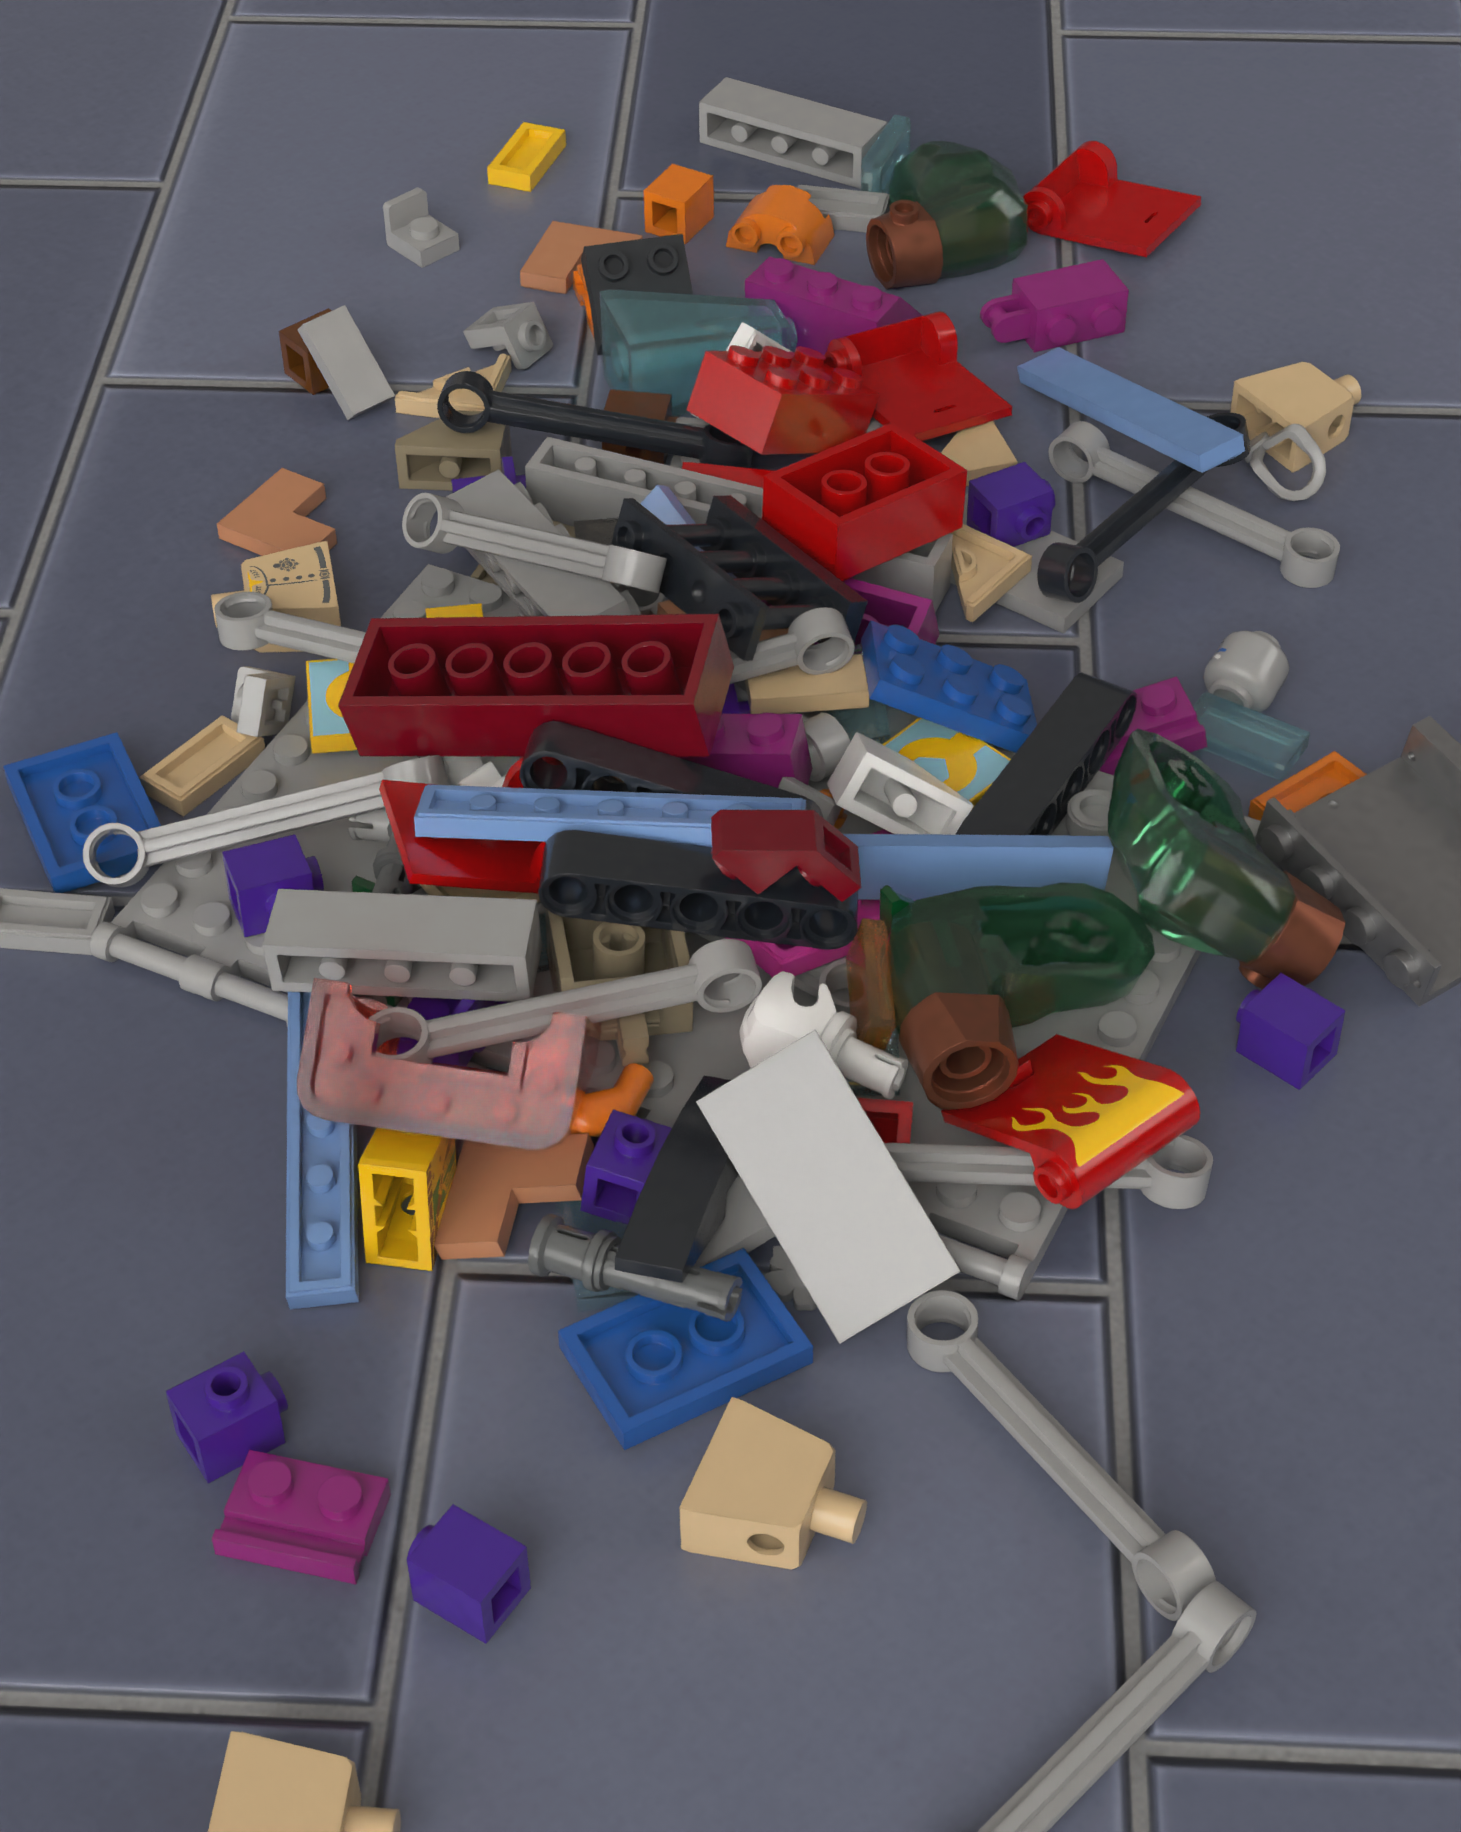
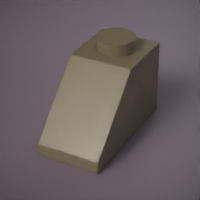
M456 410L465 415H476L482 412ZM440 418L396 439L395 454L399 488L452 491L451 479L486 476L498 469L503 473L502 457L512 456L510 426L487 422L478 431L460 433L447 427Z

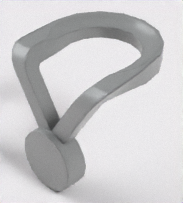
M1291 424L1271 437L1267 432H1263L1250 441L1251 450L1244 460L1246 463L1250 462L1253 471L1266 484L1269 491L1278 498L1287 501L1305 500L1314 495L1323 484L1326 475L1325 457L1317 443L1302 425ZM1286 438H1290L1308 454L1312 462L1313 472L1311 479L1306 486L1295 491L1281 486L1263 462L1266 450Z

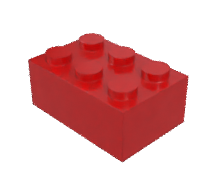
M731 345L728 351H705L686 410L761 455L819 453L865 434L880 394L864 386L861 375L844 368H832L824 363L826 357L822 353L807 347L798 346L795 352H787L773 346H764L762 351H753L742 346Z
M892 422L764 475L762 520L841 581H844L961 529L963 526L968 470Z

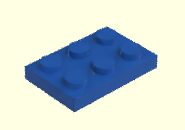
M872 620L868 624L861 638L869 699L1014 753L1019 750L1036 728L1037 722L1027 679L1015 669L1002 664H997L993 667L972 659L967 652L956 646L946 644L940 647L919 639L913 631L900 625H890L888 627Z
M117 732L3 766L10 791L54 893H65L100 882L88 872L83 861L85 841L99 826L108 823H120L136 831L161 826ZM112 834L106 837L99 845L96 854V861L100 869L112 878L131 871L138 858L137 843L133 838L123 834Z
M744 1248L700 1267L714 1272L718 1271L731 1276L741 1277L743 1282L740 1286L742 1288V1296L738 1309L731 1321L726 1322L719 1318L705 1315L702 1312L681 1308L639 1294L558 1330L559 1348L624 1450L724 1405L730 1401L731 1397L739 1398L813 1363L812 1343Z

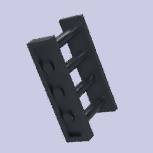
M731 495L713 496L706 523L666 525L634 498H624L611 545L667 558L659 592L686 614H719L729 650L743 661L753 660L762 630L789 629L792 622L798 616L809 610L821 607L836 609L843 615L852 640L855 643L868 601ZM695 547H699V548H701L703 551H699V550H697ZM727 573H732V574L735 575L737 578H732V577H731L729 574H727ZM761 600H766V601H767L768 603H770L772 606H767V605H766L764 602H762ZM831 637L818 640L817 642L823 643Z

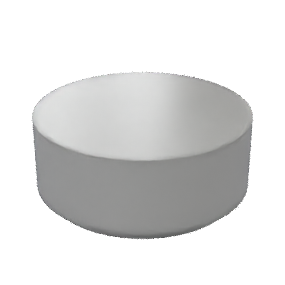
M1089 789L1077 793L1070 799L1067 806L1066 828L1071 836H1108L1113 844L1119 841L1126 832L1128 807L1125 801L1117 794L1103 789Z

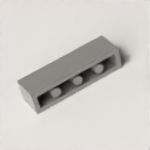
M725 77L699 101L700 143L859 189L886 164L888 123L886 121Z
M278 889L262 948L272 991L515 1002L529 999L533 996L542 950V938L537 900Z

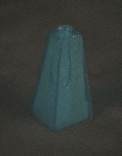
M611 289L600 291L604 378L608 386L613 390L672 394V416H681L689 412L686 409L705 351H726L742 322L790 351L791 348L797 345V333L794 322L790 317L785 318L775 300Z

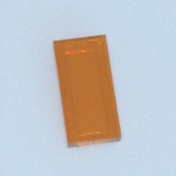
M862 918L858 932L846 956L850 1014L857 1019V1039L885 1051L896 1027L887 926L883 920Z

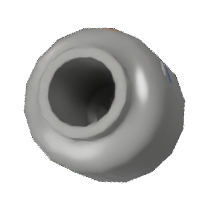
M1236 631L1223 639L1208 662L1203 679L1212 703L1221 711L1239 717L1246 714H1259L1266 710L1285 683L1290 667L1279 642L1273 636L1263 631Z

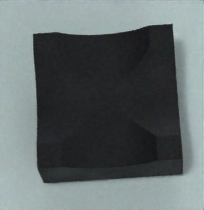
M683 234L584 246L581 263L590 301L597 355L616 353L622 350L649 345L695 342L699 333V325Z

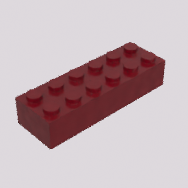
M719 614L371 618L338 707L360 756L524 757L528 740L533 730L542 723L559 721L675 757H710L734 664Z

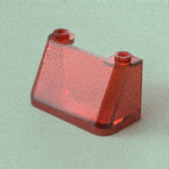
M320 978L313 979L297 1076V1095L302 1106L313 1116L329 1122L529 1151H548L560 1145L570 1134L596 1066L601 1032L587 1016L553 1012L550 1026L539 1037L529 1042L513 1041L508 1073L438 1062L424 1064L375 1057L376 1051L385 1055H398L401 1037L390 1039L381 1044L377 1049L381 1024L369 1020L375 1013L389 1008L386 1004L374 999L353 996L352 985L348 982Z

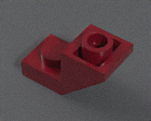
M719 810L711 817V854L715 864L724 875L731 879L738 878L757 894H760L796 866L810 884L816 887L823 886L841 902L862 888L858 846L814 810Z

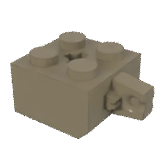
M546 909V952L554 993L689 964L690 956L684 932L569 918L553 914ZM693 1002L561 1030L563 1045L616 1039L622 1066H627L630 1063L648 1064L649 1054L647 1047L649 1046V1036L693 1031Z

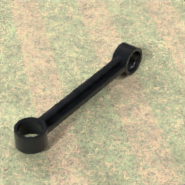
M461 371L449 377L444 384L437 403L438 414L443 423L450 429L460 433L478 431L487 422L690 457L699 459L700 463L744 468H751L754 450L711 424L702 428L498 392L493 390L492 385L485 377L472 371ZM456 389L471 390L482 399L485 409L476 415L462 414L456 411L450 404L449 394Z
M1231 412L1207 416L1243 434L1245 451L1216 467L1232 465L1245 459L1251 450L1245 417ZM1174 460L1079 543L1072 545L1055 542L1048 546L1040 559L1037 572L1038 586L1042 594L1049 598L1080 603L1087 599L1096 584L1098 566L1207 471L1201 473Z

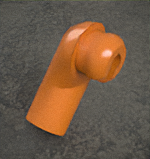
M630 1063L623 1068L613 1088L583 1094L575 1098L564 1113L563 1122L566 1131L569 1134L589 1133L590 1137L600 1136L612 1110L636 1116L654 1082L652 1073L640 1064Z

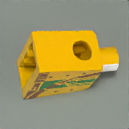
M423 1107L417 1111L393 1108L385 1111L358 1163L365 1261L370 1264L433 1271L438 1255L434 1242L456 1171L454 1120L443 1110L436 1107ZM410 1195L412 1196L407 1209L415 1210L414 1215L407 1214L401 1208L402 1202Z

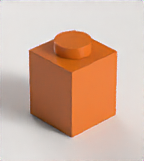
M671 164L643 190L645 232L660 237L683 234L684 244H687L714 217L713 175Z

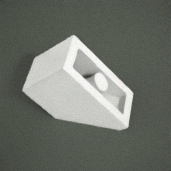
M858 732L855 733L827 783L837 806L893 834L956 835L962 822L973 808V804L909 758Z

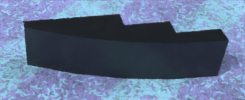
M704 1075L682 1108L659 1151L636 1202L615 1256V1270L683 1283L725 1218L726 1193L739 1174L696 1101L731 1080Z

